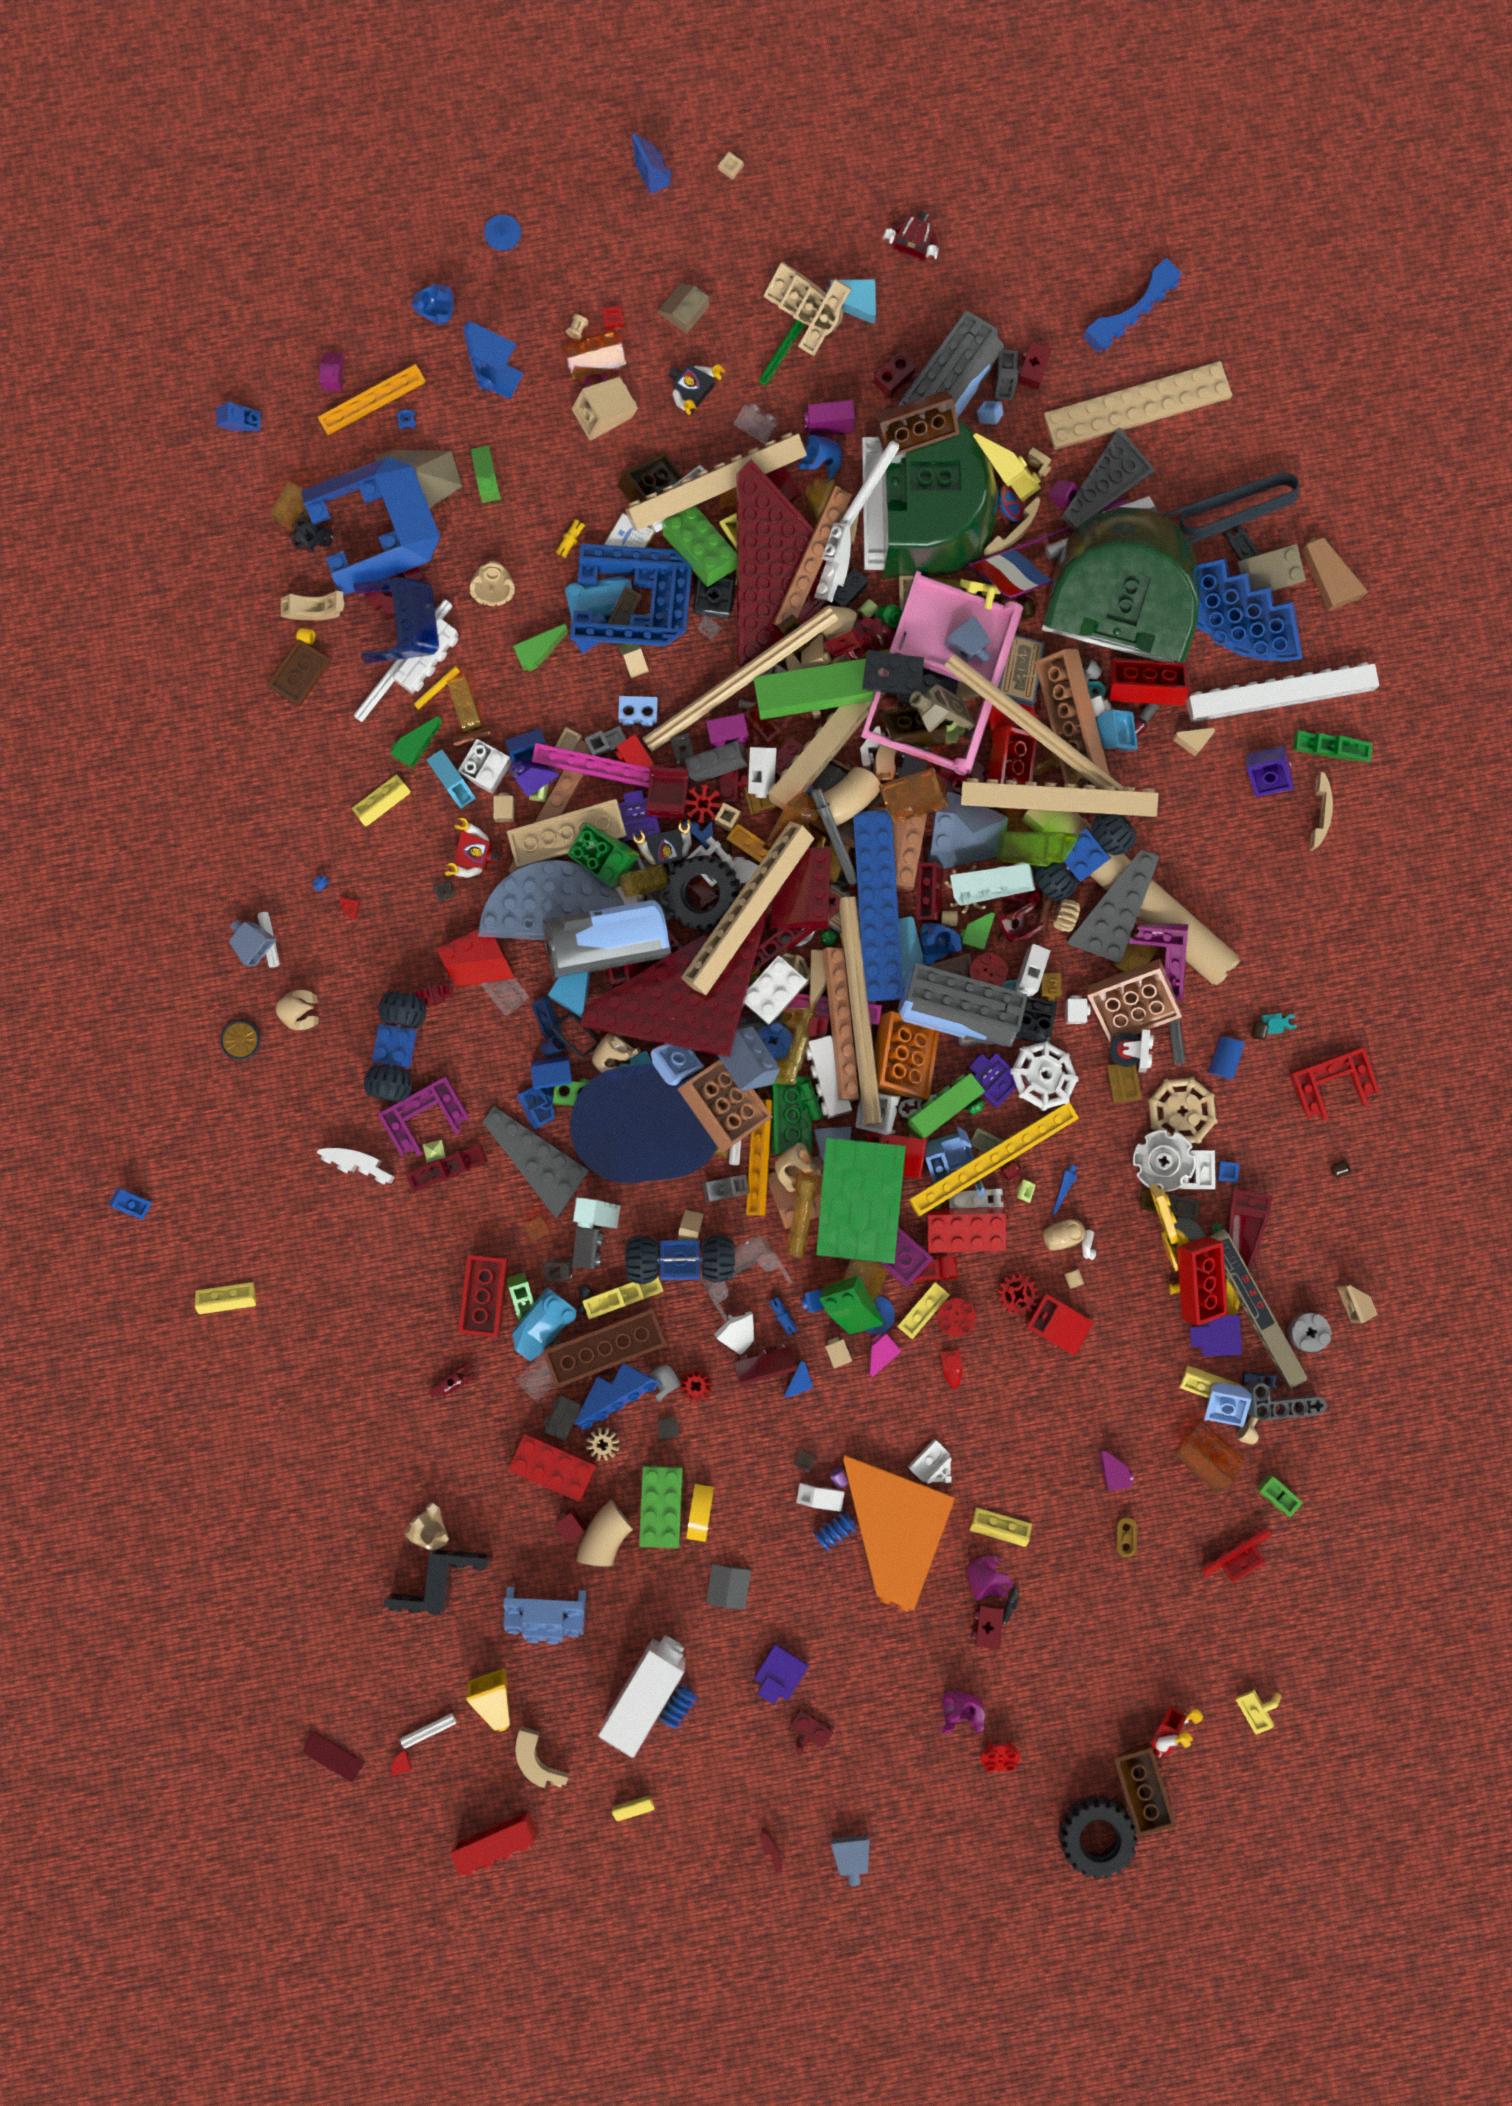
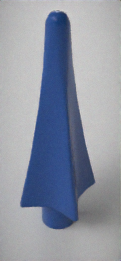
M1070 1164L1068 1171L1064 1170L1058 1197L1052 1211L1053 1215H1056L1064 1197L1078 1176L1075 1174L1077 1167Z

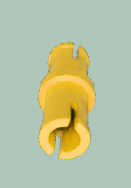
M574 520L569 531L563 535L564 539L555 551L558 555L565 549L561 556L567 557V554L573 544L577 543L576 539L585 527L583 523H580L576 529L579 521Z

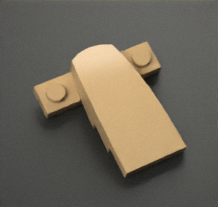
M781 262L763 297L777 304L778 308L793 315V318L809 326L798 347L815 356L825 336L836 330L843 318V309L841 307L852 288L835 279L826 294L802 274Z

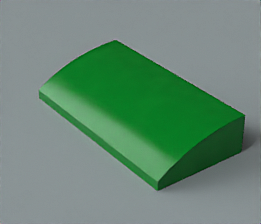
M776 1077L774 1084L770 1085L771 1115L773 1116L771 1118V1155H782L797 1143H803L812 1154L811 1115L808 1106L804 1104L805 1098L799 1086L800 1083L810 1080V1077Z

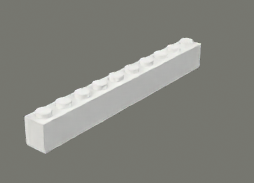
M1365 662L1353 668L1343 666L1336 671L1325 669L1320 671L1319 674L1308 672L1302 674L1301 677L1295 678L1294 675H1291L1279 681L1269 679L1261 684L1251 682L1244 687L1233 685L1228 687L1227 690L1216 688L1204 694L1201 691L1194 692L1188 697L1186 704L1191 723L1374 691L1379 686L1375 664L1368 665Z

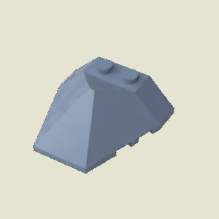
M935 791L933 810L935 811L931 848H928L927 862H937L946 869L1004 855L1008 817L983 806L961 805L962 796L956 793Z

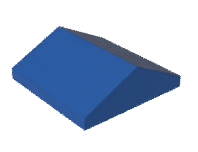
M569 1055L532 1060L531 1074L534 1090L571 1084Z

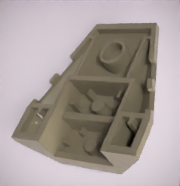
M391 450L375 455L376 461L390 456L413 466L429 509L433 508V505L440 500L446 499L463 487L451 451Z

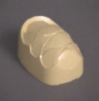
M1066 1219L1045 1228L1042 1236L1046 1247L1049 1250L1056 1251L1080 1243L1084 1239L1086 1232L1084 1225L1080 1221Z

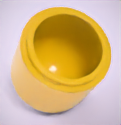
M300 628L296 633L297 641L299 639L308 645H312L315 641V632L311 629Z

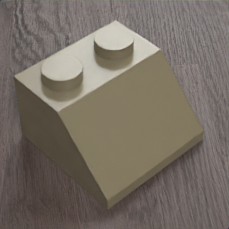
M680 283L659 308L658 313L687 334L709 308V296L693 285Z

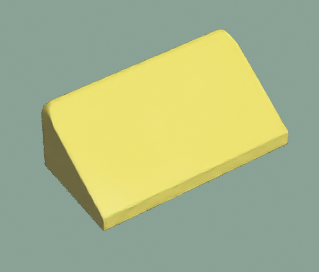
M648 1795L613 1807L612 1814L616 1821H621L653 1811L652 1797Z

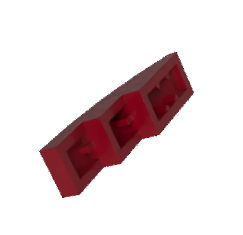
M478 1144L462 1152L432 1162L406 1175L412 1191L415 1192L485 1164L488 1160L482 1145Z

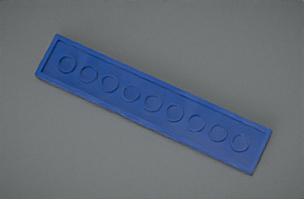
M889 809L859 812L853 817L862 958L868 1002L902 999L903 974L892 811Z

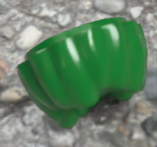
M827 929V931L821 934V943L823 946L832 948V946L834 947L838 943V935L835 931Z
M977 1098L966 1106V1110L973 1115L981 1112L984 1107L982 1099Z

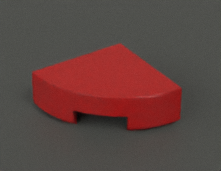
M340 897V905L343 912L349 918L356 920L360 901Z
M406 1749L401 1751L393 1760L391 1767L392 1777L412 1769Z

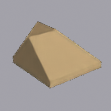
M1350 1285L1337 1286L1351 1323L1362 1324L1378 1315L1370 1296Z

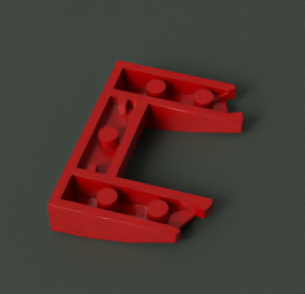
M1358 1047L1315 1065L1289 1072L1298 1099L1308 1119H1311V1115L1322 1116L1324 1121L1329 1120L1317 1085L1346 1074H1350L1364 1107L1370 1104L1366 1099L1373 1091L1376 1094L1380 1093L1365 1047Z

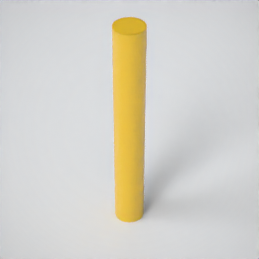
M455 666L419 698L414 703V706L419 710L460 673L458 668Z

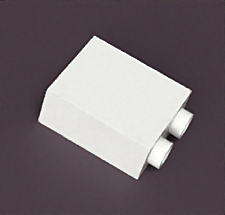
M664 1636L661 1642L652 1638L605 1717L598 1737L632 1758L635 1756L684 1673L686 1658L683 1657L684 1647L668 1636Z

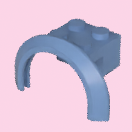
M956 1127L957 1133L926 1142L924 1156L933 1183L949 1175L950 1171L956 1170L974 1159L967 1132L960 1127ZM979 1179L974 1185L979 1198H981L985 1189L982 1180Z

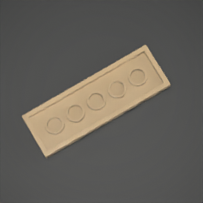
M617 799L507 831L516 868L519 869L529 864L568 854L585 823L591 824L616 839L627 837Z

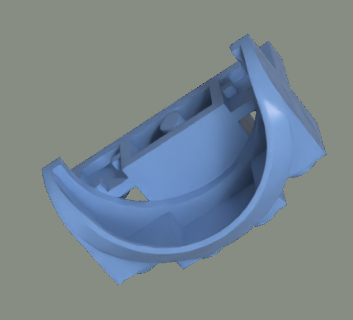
M507 1587V1595L504 1598L503 1606L505 1609L504 1629L509 1634H520L521 1632L523 1633L524 1640H527L528 1643L547 1641L548 1644H558L559 1641L563 1642L566 1635L568 1637H579V1634L584 1635L586 1591L579 1590L578 1602L514 1598V1587ZM564 1613H567L569 1617L564 1620Z

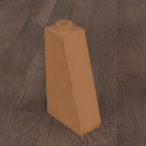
M1313 538L1306 542L1302 552L1328 611L1364 597L1367 593L1366 588L1324 538L1319 540Z

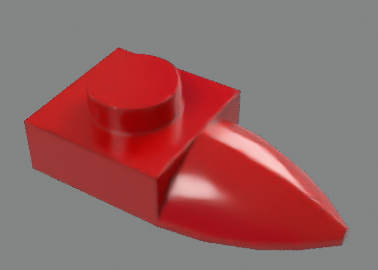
M960 1349L940 1352L944 1377L954 1390L959 1386L963 1368Z

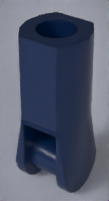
M1244 1371L1242 1374V1384L1247 1385L1250 1381L1264 1383V1377H1269L1267 1386L1269 1388H1278L1276 1380L1279 1376Z

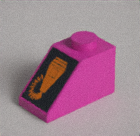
M880 1332L871 1339L872 1343L869 1345L868 1373L872 1377L902 1352L885 1332L882 1334Z

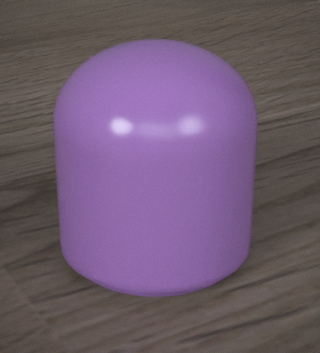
M837 1468L830 1473V1478L837 1488H843L848 1484V1478L843 1468Z

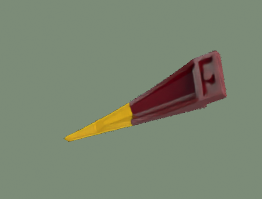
M1233 1189L1229 1208L1228 1234L1250 1272L1270 1216L1273 1196ZM1226 1277L1228 1315H1236L1240 1301Z

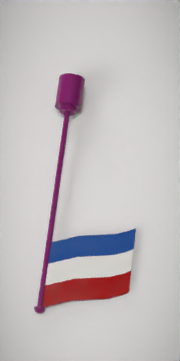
M1124 498L1118 499L1099 513L1126 505L1127 502ZM1069 526L974 563L969 562L968 568L977 570L1001 593L1010 598L1052 583V579L1043 575L1027 558L1016 552V550L1069 531L1072 528Z

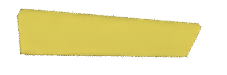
M396 774L351 809L361 822L368 826L410 794V790Z
M253 1282L195 1291V1308L199 1314L256 1306Z
M1186 1366L1179 1388L1209 1398L1211 1386L1215 1383H1225L1241 1387L1242 1385L1191 1366Z
M976 1507L970 1531L1026 1547L1030 1539L1032 1524Z

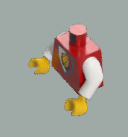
M458 818V820L462 821V826L455 825V828L464 829V831H461L454 863L445 865L451 868V872H445V875L455 874L456 876L470 878L480 874L482 871H486L488 862L499 864L501 853L491 851L492 844L489 842L488 836L476 826L468 823L466 819Z
M1169 1706L1151 1744L1152 1748H1154V1755L1158 1758L1169 1755L1173 1746L1178 1745L1179 1742L1184 1748L1191 1745L1189 1741H1192L1193 1738L1188 1732L1183 1731L1180 1733L1183 1725L1188 1723L1190 1719H1192L1194 1724L1202 1721L1203 1715L1198 1709H1194L1189 1714H1186Z

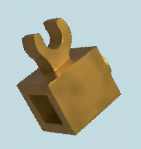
M1043 973L1040 983V999L1056 1001V999L1061 997V973Z

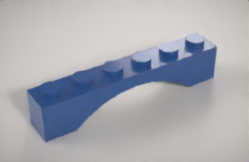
M1165 258L1153 269L1149 280V287L1145 295L1135 306L1119 315L1098 318L1085 330L1083 338L1097 353L1102 349L1107 350L1112 345L1113 339L1116 337L1120 338L1126 332V328L1129 325L1133 326L1138 322L1141 314H1147L1153 308V304L1156 301L1160 302L1164 299L1169 289L1174 290L1179 285L1182 273Z

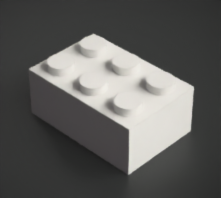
M778 955L748 989L744 1004L767 1025H771L808 982Z

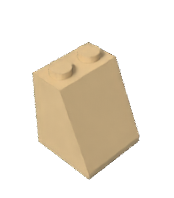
M620 377L583 388L572 411L588 439L593 440L630 420L638 407L635 400L629 394L626 385Z

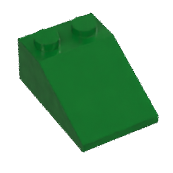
M859 1275L824 1286L819 1298L827 1314L850 1335L884 1325L885 1322Z

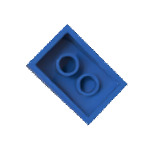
M633 134L634 163L649 193L652 194L670 186L671 172L668 166H664L660 150L657 151L652 143L637 134Z

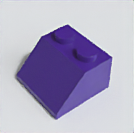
M1285 745L1247 754L1246 768L1256 797L1294 789Z
M526 759L515 761L511 764V768L508 769L519 788L527 797L559 776L553 767L535 764L531 760Z

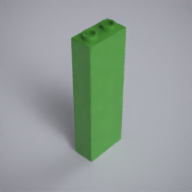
M866 659L754 677L760 720L873 701L875 691L862 690Z

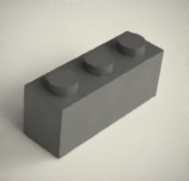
M738 741L685 759L688 775L696 783L749 766L746 750Z

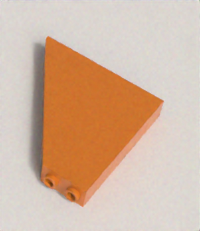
M843 1455V1462L876 1595L880 1597L879 1601L889 1605L891 1602L898 1604L897 1608L907 1612L909 1609L914 1610L955 1498L949 1494Z

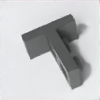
M1002 350L998 356L997 385L994 399L1013 401L1018 379V351Z

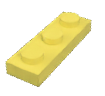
M934 1282L897 1327L913 1339L950 1294Z

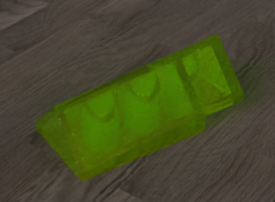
M1001 831L998 861L1010 863L1025 862L1029 865L1048 867L1051 862L1063 863L1080 836L1066 832Z

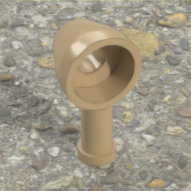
M1251 1416L1248 1422L1244 1424V1427H1240L1236 1438L1243 1443L1255 1444L1259 1438V1434L1254 1429L1258 1419Z

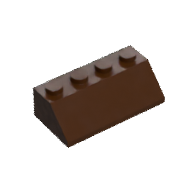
M946 390L873 415L877 435L883 450L885 451L891 441L899 444V450L895 456L960 434L954 399Z
M1150 1743L1129 1748L1114 1757L1113 1759L1137 1836L1142 1837L1176 1827Z

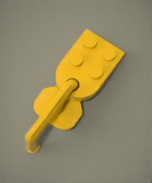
M1155 1183L1150 1185L1149 1188L1164 1230L1161 1232L1162 1242L1172 1267L1175 1271H1178L1175 1261L1178 1258L1177 1251L1174 1246L1170 1247V1245L1178 1243V1246L1189 1243V1239L1182 1231L1174 1228L1176 1219L1169 1208L1171 1206L1167 1194L1165 1195L1163 1188L1159 1189ZM1169 1284L1170 1295L1180 1292V1284Z

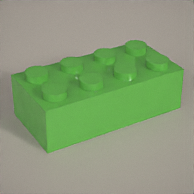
M695 505L663 521V536L692 566V570L707 587L737 569V553Z
M971 1073L967 1076L962 1074L951 1083L952 1088L948 1085L936 1094L938 1099L931 1098L921 1106L923 1108L922 1111L918 1108L906 1118L908 1122L904 1125L914 1138H926L985 1092Z
M643 1466L639 1547L679 1548L683 1466Z

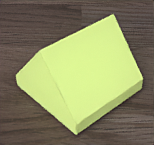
M549 784L531 794L529 800L546 802Z

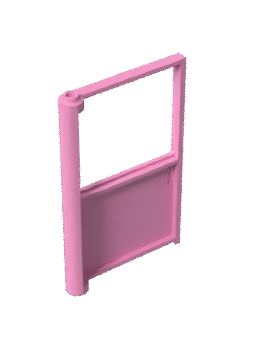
M916 571L889 653L924 657L923 668L962 681L944 667L950 657L955 654L944 643L950 634L972 616H975L991 640L985 649L991 655V658L983 664L975 657L967 664L998 688L1022 615L1023 606L1011 601L1006 602L1005 605L993 601L992 609L984 608L986 598L921 575V572ZM883 668L881 677L887 676L888 670L886 668ZM875 692L861 734L862 738L955 770L959 775L971 773L992 708L990 702L983 698L975 723L976 726L973 729L964 759L956 758L952 761L905 743L893 742L888 737L871 732L869 727L881 692Z

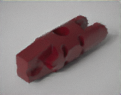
M468 1361L450 1374L435 1382L437 1386L428 1391L433 1398L440 1393L444 1397L478 1376L476 1372L469 1374L464 1379L460 1374L463 1370L465 1371L470 1368L471 1363ZM450 1379L454 1380V1385L450 1383Z

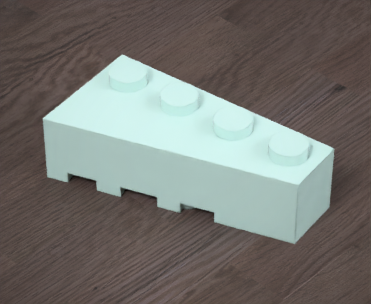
M1025 862L1016 863L1014 866H1002L995 869L950 875L953 895L960 906L1035 890L1031 866Z
M577 1198L573 1221L577 1222V1226L593 1229L595 1225L617 1229L620 1205Z

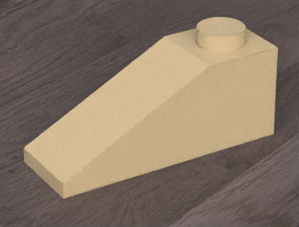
M811 950L810 1010H814L827 988L823 950Z

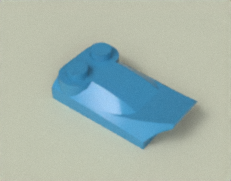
M618 576L597 580V585L572 583L568 587H564L572 622L574 610L593 612V617L600 612L605 618L610 617L624 588L627 587L632 590L630 579Z
M547 1287L511 1332L514 1339V1350L531 1362L543 1353L566 1324L574 1321L577 1309Z

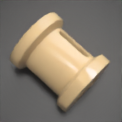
M574 314L573 322L570 328H567L566 333L573 339L580 340L584 327L589 323L588 320L581 315Z

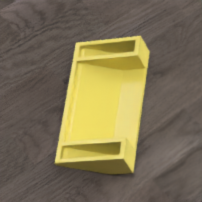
M977 433L973 435L1007 486H1012L1022 501H1025L1041 489L1038 484L1041 480L1035 472L1031 474L1026 468L1027 464L1022 456L1017 457L1013 452Z

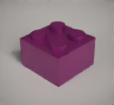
M744 713L706 721L711 750L738 741L744 748L746 747L745 745H748V731Z

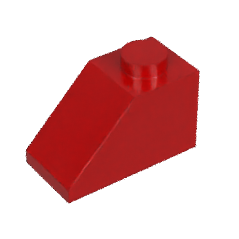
M636 734L615 747L617 751L614 753L620 762L624 761L625 763L647 768L655 767Z

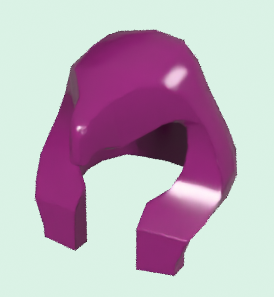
M984 1555L967 1565L966 1574L976 1600L995 1595L1000 1596L1002 1599L1008 1592L1000 1583H1004L1008 1590L1013 1586L1009 1576L994 1571L995 1565L1002 1563L998 1556Z
M947 1691L944 1694L942 1710L945 1726L941 1728L943 1734L950 1733L954 1729L955 1723L961 1720L970 1721L976 1733L983 1730L985 1712L979 1697L960 1691Z

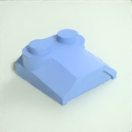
M664 1044L653 1049L651 1052L654 1067L664 1081L670 1085H678L682 1079L705 1067L691 1049Z
M1225 1383L1213 1384L1210 1389V1397L1204 1420L1244 1427L1252 1394L1248 1389L1241 1386Z

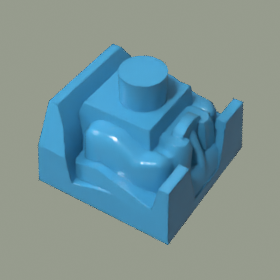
M1112 709L1102 713L1096 719L1103 748L1119 749L1122 752L1138 750L1133 712Z

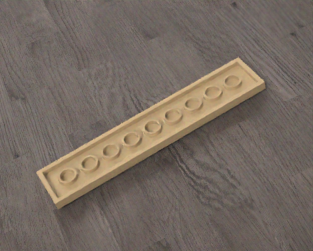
M1220 361L1044 413L1043 417L1054 450L1115 433L1118 428L1125 430L1227 400L1232 397V393Z

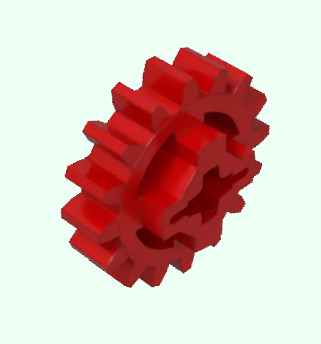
M1011 1274L1010 1280L1007 1277L1004 1278L1005 1284L999 1283L1002 1290L996 1292L1001 1294L997 1301L1003 1302L1000 1306L1001 1308L1007 1307L1006 1313H1010L1013 1310L1015 1316H1017L1018 1311H1020L1021 1315H1025V1310L1032 1311L1031 1305L1037 1306L1034 1299H1039V1296L1035 1295V1292L1039 1289L1033 1288L1035 1281L1028 1282L1029 1276L1022 1279V1274H1018L1017 1278L1014 1274ZM1013 1282H1020L1017 1287L1010 1286ZM1027 1286L1030 1290V1297L1026 1293ZM1021 1289L1020 1294L1022 1295V1298H1017L1015 1300L1016 1295L1013 1294L1014 1291H1019ZM1005 1292L1009 1294V1303L1006 1300ZM1020 1302L1026 1303L1023 1307L1015 1308Z

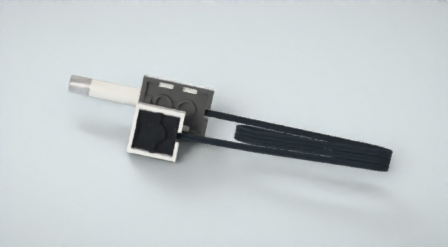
M1278 473L1160 515L1168 517L1183 512L1180 516V529L1185 535L1194 537L1189 539L1191 543H1194L1294 503L1299 494V481L1290 473ZM1277 486H1289L1293 489L1289 493L1199 528H1190L1183 523L1185 519ZM1150 497L1120 506L1147 508L1158 513ZM1068 538L1045 546L1048 559L1060 556Z

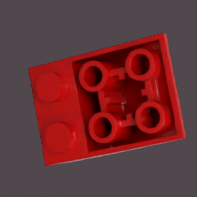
M868 1133L867 1142L906 1146L903 1177L921 1179L927 1140Z
M1042 1294L1024 1328L1076 1356L1094 1322L1053 1297Z

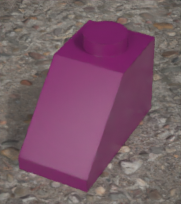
M324 353L320 362L319 382L323 390L342 391L343 354Z
M1057 480L1048 496L1059 508L1066 511L1079 488L1074 482Z
M1099 1450L1105 1489L1110 1491L1132 1487L1131 1482L1134 1481L1132 1470H1129L1126 1465L1107 1451Z

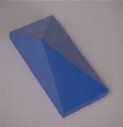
M802 1360L784 1394L787 1398L813 1388L806 1364Z

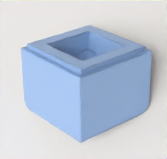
M984 401L977 411L979 423L997 424L1003 415L1002 403Z

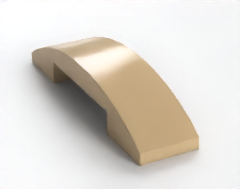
M1039 497L1024 510L1023 517L1025 520L1005 540L998 535L985 548L983 555L988 557L1008 549L1026 533L1038 510Z
M1322 772L1316 776L1314 795L1322 796L1319 828L1311 831L1310 851L1315 850L1322 843L1332 819V791L1326 774Z

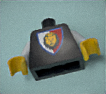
M688 365L683 372L673 367L668 376L675 380L672 385V395L676 406L685 410L688 415L691 414L690 410L694 412L715 387V378L713 377H716L718 380L722 378L719 374L725 372L722 366L693 367Z
M680 820L679 829L645 837L644 832L640 830L642 835L640 838H636L635 834H632L642 856L650 864H656L658 868L665 867L667 876L674 872L676 864L684 861L692 845L691 833L689 831L691 822L689 820L687 827L682 826Z

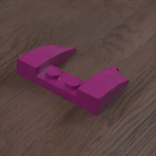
M1189 924L1138 925L1137 929L1140 931L1136 937L1131 936L1129 944L1166 947L1165 971L1176 1000H1182Z
M447 1076L407 1097L406 1100L398 1102L378 1113L401 1156H404V1151H416V1155L423 1154L406 1120L437 1103L440 1105L456 1135L461 1131L458 1127L464 1118L466 1120L469 1119Z

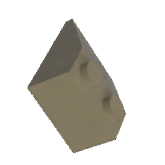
M1297 544L1237 562L1239 573L1249 571L1252 590L1271 586L1272 591L1306 581Z

